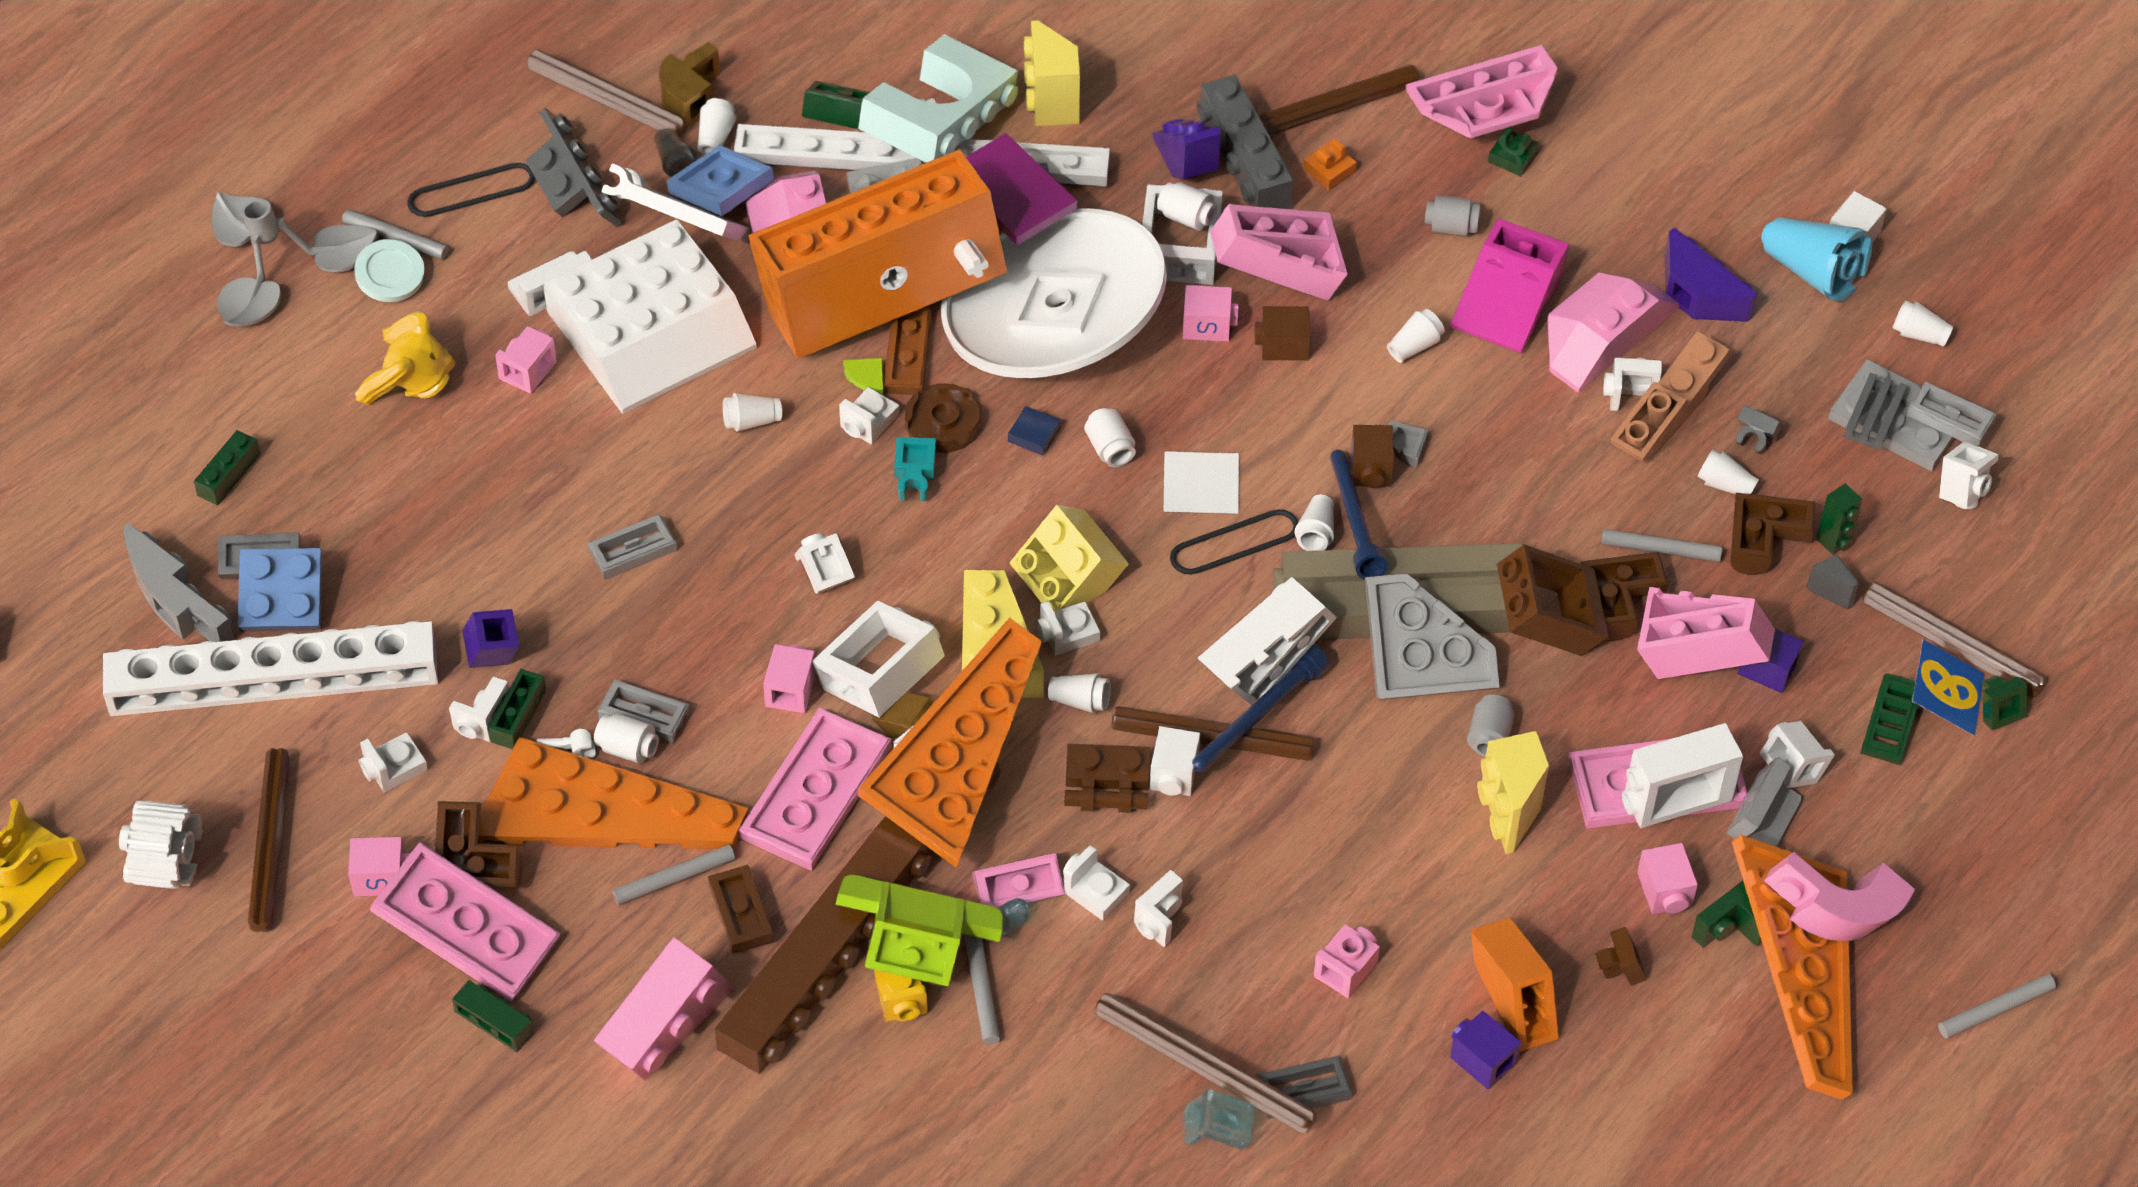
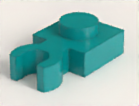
M896 437L894 478H900L898 481L899 500H905V492L910 488H916L920 491V501L927 499L928 483L926 479H934L936 438Z

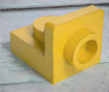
M874 970V979L885 1022L894 1020L910 1021L919 1015L927 1014V994L925 986L921 984V980Z

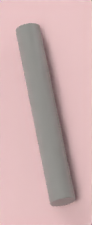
M346 209L343 214L342 222L345 224L373 228L377 231V236L405 242L417 251L442 260L448 255L449 246L351 209Z
M1603 529L1601 544L1659 552L1720 562L1722 552L1721 546Z
M728 844L612 890L617 905H621L735 860L734 852Z
M964 934L983 1043L987 1045L996 1044L1000 1041L982 938Z
M2050 974L2041 976L1938 1024L1939 1031L1945 1039L2054 990L2056 988L2055 981Z

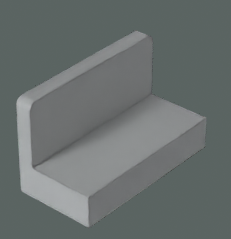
M1777 757L1759 771L1726 834L1733 839L1742 834L1777 847L1802 800L1801 795L1791 788H1786L1783 784L1791 765Z

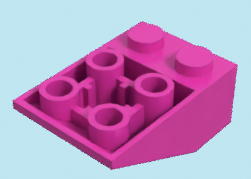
M1498 218L1483 244L1450 327L1522 353L1564 275L1569 244Z

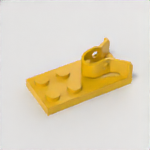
M15 798L10 801L12 810L7 827L0 831V950L86 864L79 840L72 836L65 838L57 837L27 817L23 804Z

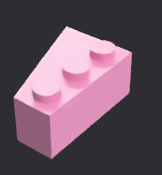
M1228 204L1210 231L1218 263L1329 301L1347 275L1331 215L1328 212Z
M1649 587L1637 650L1656 678L1663 679L1770 661L1775 629L1755 599L1712 594L1710 598L1694 597L1690 591H1680L1679 595L1663 593L1660 588Z

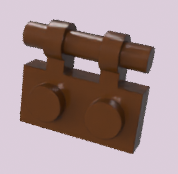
M1068 744L1066 787L1082 788V790H1065L1064 806L1081 807V811H1093L1094 807L1118 808V812L1131 813V809H1147L1148 793H1133L1132 790L1148 791L1150 747ZM1094 788L1119 789V792L1094 791Z

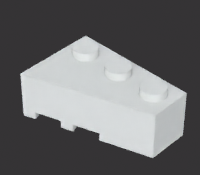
M1291 577L1285 583L1277 586L1268 598L1202 653L1198 659L1228 687L1249 704L1253 705L1291 670L1337 617Z

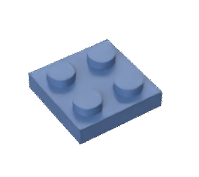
M718 145L668 179L667 186L669 194L719 216H723L772 182L774 176L772 167Z
M321 548L240 549L238 628L240 631L321 630L323 551Z

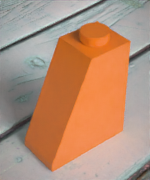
M1508 917L1471 929L1474 964L1508 1032L1521 1042L1520 1052L1558 1040L1552 970L1516 924Z

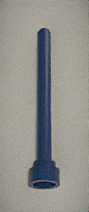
M1336 449L1332 451L1330 460L1357 545V550L1353 556L1356 573L1364 580L1366 577L1383 576L1388 568L1384 551L1372 542L1346 455L1342 450Z
M1312 645L1283 678L1193 758V769L1198 772L1206 770L1302 681L1318 679L1329 668V660L1326 654L1319 647Z

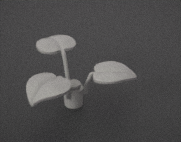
M218 192L212 211V228L216 239L221 244L230 247L241 246L251 239L257 269L256 280L249 277L239 278L228 283L221 290L217 300V307L225 325L248 326L258 323L270 316L278 307L281 301V288L276 282H263L265 273L260 244L272 243L276 240L280 229L309 255H316V265L321 270L327 272H343L355 267L356 258L367 245L376 241L377 231L365 226L335 225L316 233L313 238L314 246H310L286 224L283 217H275L272 207L267 200L256 197L233 196Z

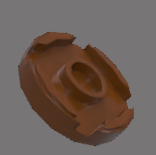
M937 383L930 385L929 390L922 393L919 390L912 395L906 405L905 428L910 438H936V452H954L964 449L976 440L982 429V408L980 403L978 404L974 399L973 394L966 388L955 384Z

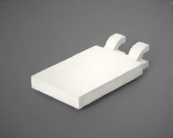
M613 163L611 164L610 171L620 176V183L617 187L604 185L601 192L638 202L718 235L748 243V235L752 233L751 228L649 189L645 178L639 172Z

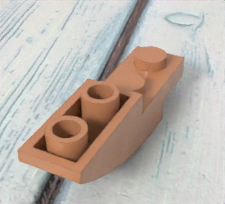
M1697 331L1658 383L1653 381L1611 437L1610 443L1641 462L1652 456L1672 437L1707 395L1708 385L1730 357V349Z

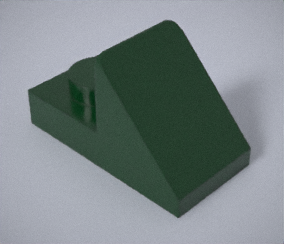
M1743 880L1696 916L1692 938L1702 948L1715 939L1718 941L1725 939L1735 927L1755 946L1759 945L1760 934Z

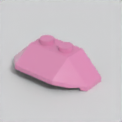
M1540 45L1406 84V91L1421 114L1455 132L1473 138L1539 118L1557 75V67L1543 46Z
M815 171L778 176L746 200L752 233L826 204L820 175Z
M1597 273L1548 314L1549 371L1579 393L1614 363L1615 357L1621 358L1679 308L1680 303L1651 282Z

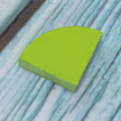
M882 358L843 360L844 374L849 382L864 391L869 387L883 395Z

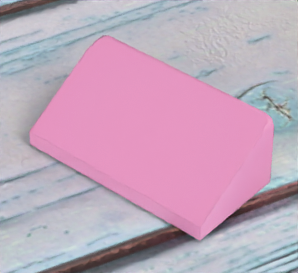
M1056 853L972 872L980 904L993 906L997 909L1065 894Z

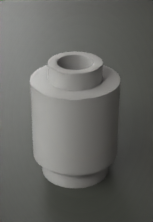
M1435 195V202L1427 201L1424 224L1432 225L1431 232L1460 236H1467V233L1477 234L1480 203H1471L1470 198Z
M1495 694L1486 695L1474 708L1467 735V743L1479 755L1486 757L1488 741L1510 737L1515 714L1512 710L1513 706L1507 698Z

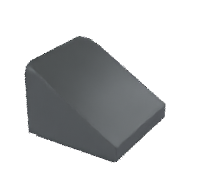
M1835 555L1812 566L1807 588L1822 598L1845 609H1850L1853 607L1859 583L1840 557Z

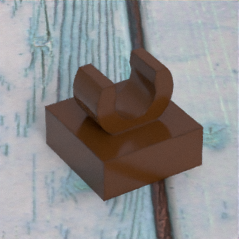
M1626 926L1610 932L1615 948H1605L1595 953L1599 968L1603 970L1605 978H1614L1624 972L1631 986L1646 981L1647 978L1636 945Z

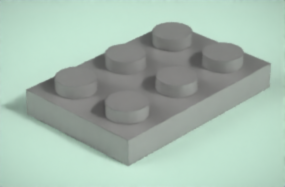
M1867 359L1830 409L1828 419L1844 428L1847 427L1870 373L1878 375L1876 380L1881 382L1885 378L1892 380L1891 385L1898 387L1900 383L1907 385L1904 398L1882 447L1932 472L1955 438L1907 416L1908 408L1922 386ZM1872 391L1855 431L1862 432L1879 392ZM1886 396L1869 436L1877 437L1893 397Z

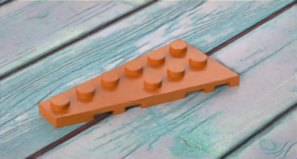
M1010 617L858 789L857 796L955 868H958L1042 644V640Z
M1741 834L1732 841V845L1806 1088L1844 1100L1853 1093L1849 941H1835L1816 936L1791 921L1790 918L1796 908L1780 896L1764 879L1770 869L1793 852ZM1798 855L1830 883L1847 890L1846 871Z

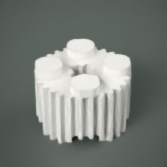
M137 800L133 808V822L130 825L122 826L119 837V848L127 853L123 871L124 882L177 889L180 885L190 886L194 876H196L197 864L190 863L194 853L195 840L201 841L203 829H201L202 821H200L201 815L191 814V809L187 805Z

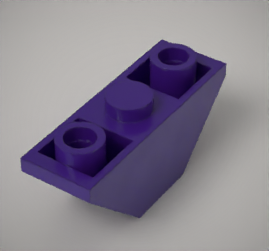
M1181 118L1162 123L1163 130L1152 133L1154 142L1173 178L1186 179L1218 169L1219 127L1208 126L1205 124V121H1184Z
M1675 227L1671 229L1668 234L1664 255L1666 294L1680 303L1679 308L1692 319L1740 322L1751 320L1758 295L1752 287L1727 270L1719 260L1712 258L1698 247L1693 239L1686 237Z

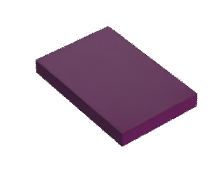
M1007 133L966 156L969 163L990 190L998 228L1017 246L1077 209V200Z

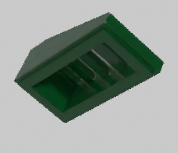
M1889 673L1883 675L1860 754L1897 765L1901 764L1918 704L1912 702L1916 681ZM1883 706H1884V707H1887V708L1894 709V710H1898V711H1901V712H1905V713H1907V714H1906V715H1903V714L1896 713V712H1893V711H1890V710H1886V709H1883ZM1878 722L1902 728V731L1884 725L1878 724ZM1874 735L1896 741L1898 744L1897 746L1874 740L1873 737Z

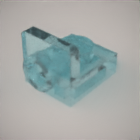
M1208 1089L1195 1101H1191L1184 1111L1182 1123L1186 1126L1184 1142L1194 1145L1202 1137H1207L1243 1150L1251 1141L1254 1105Z

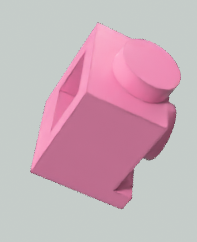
M528 326L518 338L511 340L506 352L499 350L495 354L499 379L530 394L533 393L557 362L554 339L543 330L532 329Z
M1344 925L1325 949H1321L1316 954L1314 977L1349 999L1378 964L1380 946L1377 945L1375 936L1364 927H1357L1353 930L1349 926Z

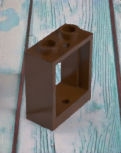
M1525 544L1497 563L1510 633L1580 656L1609 637L1594 568ZM1537 586L1557 592L1562 616L1541 609Z

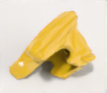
M415 311L396 321L391 327H386L382 330L384 341L391 345L385 356L382 370L367 377L355 393L357 401L369 406L377 398L391 391L396 386L406 388L405 395L407 397L430 398L439 393L449 380L448 373L454 367L455 361L447 349L443 348L431 334L430 319L427 314Z

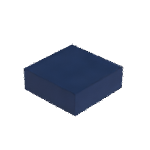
M1025 406L1008 432V442L1043 456L1060 429V419Z

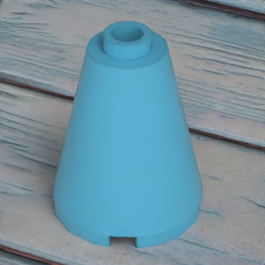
M1778 217L1765 226L1761 236L1766 253L1827 298L1836 302L1846 300L1857 289V287L1851 284L1857 275L1864 277L1872 253V240L1870 237L1865 236L1868 232L1858 227Z

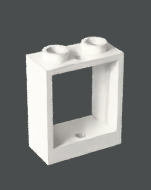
M1147 184L1142 226L1151 234L1154 214L1164 215V212L1158 210L1157 203L1165 185ZM1199 189L1213 195L1214 204L1217 206L1215 218L1209 225L1206 248L1159 244L1166 264V281L1213 285L1216 253L1210 231L1221 216L1223 191Z
M877 601L812 660V663L824 691L877 717H881L945 655L939 641L940 634L933 624L926 620L920 621L906 614L901 608H893ZM888 635L906 643L873 675L855 667Z
M1720 724L1633 750L1630 768L1626 772L1627 783L1625 791L1622 792V801L1626 812L1629 815L1634 814L1640 828L1732 801L1743 755L1727 724Z

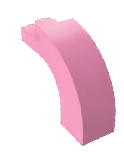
M1795 852L1770 869L1764 879L1780 896L1796 908L1790 918L1791 921L1816 936L1835 941H1851L1869 935L1900 913L1915 891L1911 885L1885 863L1880 864L1859 879L1854 890L1842 889L1830 883Z

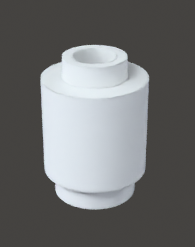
M1181 182L1176 184L1167 183L1163 187L1157 203L1158 210L1164 212L1166 218L1195 230H1201L1205 225L1209 226L1217 212L1213 195Z
M1101 408L1089 416L1084 430L1100 460L1106 462L1110 467H1119L1132 460L1136 453L1134 448L1135 440L1119 411Z
M618 713L612 716L603 715L594 733V743L596 746L601 747L603 752L638 764H642L647 758L653 757L659 742V737L655 734V728L652 724Z

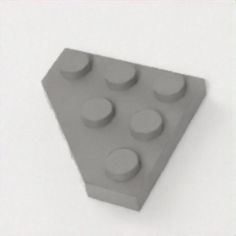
M1396 574L1365 578L1376 699L1499 688L1496 647L1463 622V619L1440 600H1437L1422 588L1410 575Z

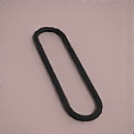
M510 163L419 188L409 195L407 205L409 210L417 216H433L524 191L533 184L535 177L528 165L524 163ZM514 168L524 169L529 174L528 181L515 188L430 211H420L413 206L414 198L428 191Z
M1271 510L1176 545L1171 551L1170 561L1172 566L1183 574H1197L1294 538L1298 520L1292 513L1286 510ZM1272 516H1285L1293 524L1292 531L1283 537L1197 568H1184L1176 561V554L1185 547Z

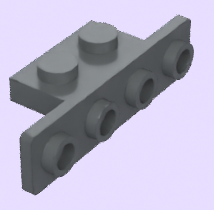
M544 108L539 113L553 137L525 161L553 210L564 217L588 196L600 216L616 227L623 222L616 211L619 208V204L612 195L601 192L603 189L601 184L604 182V178L593 165L588 163L586 159L589 156L587 149L579 140L574 139L571 134L575 130L573 125L563 114L559 113L556 116L547 108Z

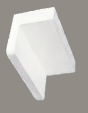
M573 251L568 252L508 281V289L530 317L547 309L544 282L592 259L586 251L577 255Z

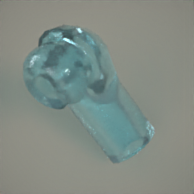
M1014 898L997 908L1002 913L1001 936L1020 927L1027 921L1030 907L1026 900Z

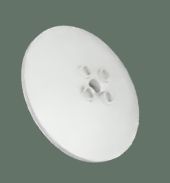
M1077 208L1018 246L1002 231H999L1007 273L944 298L941 304V318L945 333L953 349L961 358L980 370L1013 378H1038L1067 373L1090 365L1115 352L1129 342L1149 322L1157 310L1165 291L1167 271L1164 256L1154 236L1137 221L1111 211ZM1061 302H1065L1063 305L1057 307Z

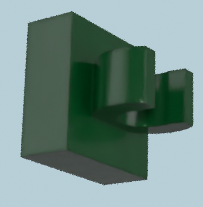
M1507 127L1490 150L1488 162L1518 176H1522L1538 153L1539 142L1532 140L1531 136L1527 133L1523 136L1514 132L1513 127Z
M1993 676L1982 681V685L1986 688L1983 689L1982 697L1983 722L1991 730L2027 717V684L2022 679L2016 676L2003 681L1999 676Z

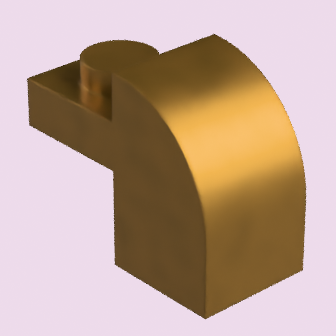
M710 42L705 43L697 50L691 51L681 61L670 53L663 60L659 69L663 108L683 117L686 120V129L700 119L701 107L706 105L709 99H712V89L709 82L720 75L718 49Z

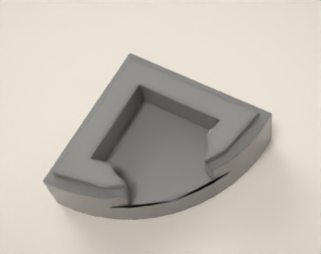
M1391 420L1390 425H1393V452L1400 460L1417 468L1427 441L1428 430Z

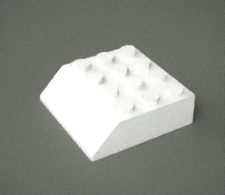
M677 219L543 283L548 314L622 414L757 349L756 342L735 294Z

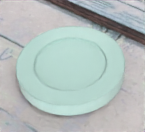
M392 239L379 240L367 245L357 256L355 279L360 289L369 297L382 302H398L411 297L419 290L424 279V263L420 254L409 244Z

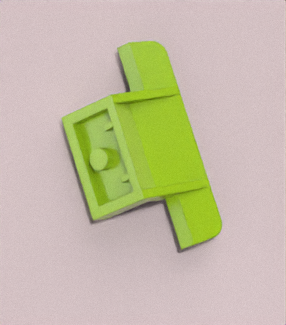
M847 875L843 878L836 905L876 914L865 968L949 986L961 933L1000 942L1002 934V913L996 907L858 875Z

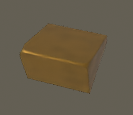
M906 692L881 717L872 714V720L890 738L897 737L914 726L932 706L933 701L928 697Z

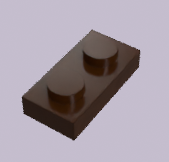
M744 865L708 876V885L732 952L737 953L774 942L773 932L749 866Z

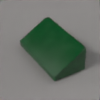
M815 81L804 92L802 116L808 119L858 129L862 100L870 92Z

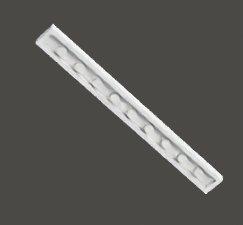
M738 124L734 147L735 152L763 164L860 170L916 158L866 132ZM965 139L954 151L960 149L966 157L991 142V140ZM1016 142L1038 164L1047 162L1050 175L1058 183L1107 186L1110 148Z

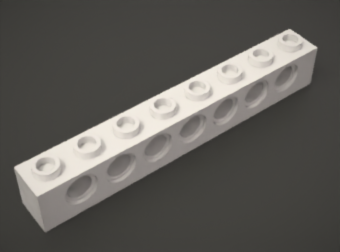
M410 621L398 625H369L357 629H328L316 633H287L275 637H246L233 641H205L192 645H164L159 648L123 649L118 652L103 653V696L110 716L438 684L436 641L432 621Z

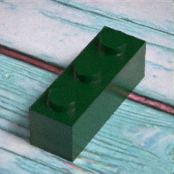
M236 430L194 480L197 496L218 506L260 455L257 439Z
M1846 483L1827 495L1816 540L1832 555L1840 550L1844 551L1851 546L1853 534L1857 527V519L1861 512L1860 507L1863 499Z
M520 668L488 728L491 743L510 749L514 748L518 738L522 737L546 691L543 675Z
M468 980L452 998L455 1013L515 1052H518L534 1034L532 1019L527 1013L516 1011L504 998H496L490 994L489 990L482 984L476 985Z

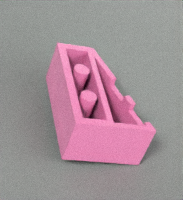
M673 937L594 1041L615 1059L645 1080L651 1073L656 1072L662 1066L665 1059L735 988L710 963Z

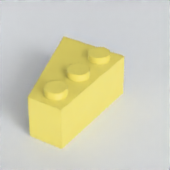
M964 570L962 670L1009 617L1028 630L1004 570ZM1038 656L1022 698H1044V669Z

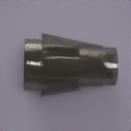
M664 128L656 133L654 142L663 171L668 176L673 177L697 160L696 151L672 129Z

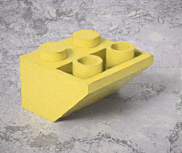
M1031 21V36H1024L1025 59L1031 58V61H1024L1025 84L1032 86V89H1026L1027 111H1034L1035 126L1079 124L1080 69L1078 47L1040 21Z
M1061 505L1054 507L1010 562L1011 566L1040 602L1049 601L1053 611L1082 602L1087 603L1104 594L1129 565L1085 510Z
M1536 731L1488 741L1486 758L1481 759L1483 778L1482 781L1477 783L1478 795L1482 805L1489 806L1491 812L1490 827L1495 840L1501 839L1506 854L1515 852L1542 807L1549 764Z

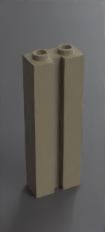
M1522 543L1381 548L1384 551L1388 564L1387 571L1383 576L1396 574L1410 575L1422 588L1451 609L1478 634L1510 632L1497 563L1521 547ZM1357 549L1282 552L1281 568H1274V589L1293 577L1337 617L1317 640L1370 638L1365 580L1357 575L1353 563V556Z

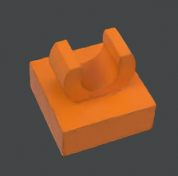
M1334 138L1306 157L1303 169L1326 189L1330 190L1356 172L1357 162L1346 153V147Z

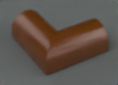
M1736 492L1730 558L1733 569L1746 575H1758L1767 571L1772 560L1773 538L1811 543L1814 534L1815 501Z
M1659 552L1581 561L1582 565L1594 568L1609 636L1605 641L1623 640L1636 631L1638 619L1632 597L1648 595L1649 587L1660 588L1663 593H1666L1668 588V581Z
M438 801L435 852L490 888H520L523 863L521 846L479 844L481 803Z

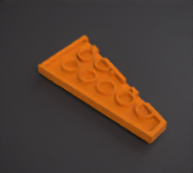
M519 737L481 810L479 844H485L486 840L507 841L508 845H524V841L549 842L551 846L617 847V843H639L640 848H655L656 844H680L683 849H718L729 844L732 850H734L739 839L738 831L748 817L749 810L748 807Z

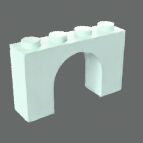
M944 34L924 50L920 80L953 96L958 101L945 104L922 101L883 82L863 98L858 129L927 163L953 152L965 139L972 138L976 130L985 123H990L995 115L1004 107L1012 105L1018 94V87L1016 86L1018 70Z

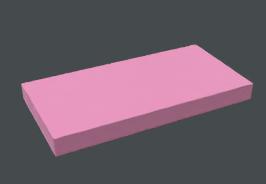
M819 707L738 831L739 839L812 871L859 799V796H857L859 787L879 766L891 749V739Z
M1669 739L1569 752L1568 762L1586 829L1637 822L1634 814L1629 815L1626 812L1622 801V792L1625 791L1627 783L1626 772L1630 768L1633 750ZM1741 768L1731 802L1687 815L1740 808L1748 793Z
M421 842L414 848L370 908L371 912L511 1003L559 940L561 934Z

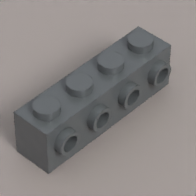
M1236 74L1201 84V100L1197 101L1199 117L1201 121H1205L1206 125L1219 127V151L1225 160L1230 175H1233L1240 188L1243 200L1249 206L1291 209L1293 179Z

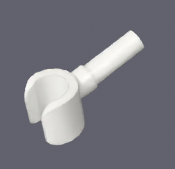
M585 729L573 731L570 737L537 739V743L553 748L572 749L573 754L589 759L594 758L596 754L591 735Z

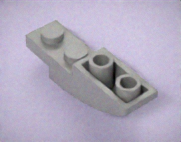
M129 523L124 526L125 544L137 583L145 599L160 619L181 639H185L196 630L209 641H233L234 637L230 625L232 619L230 615L220 605L215 604L212 606L204 600L200 591L189 583L186 574L188 567L184 560L175 552L169 554L162 549L149 532L143 531L141 533Z

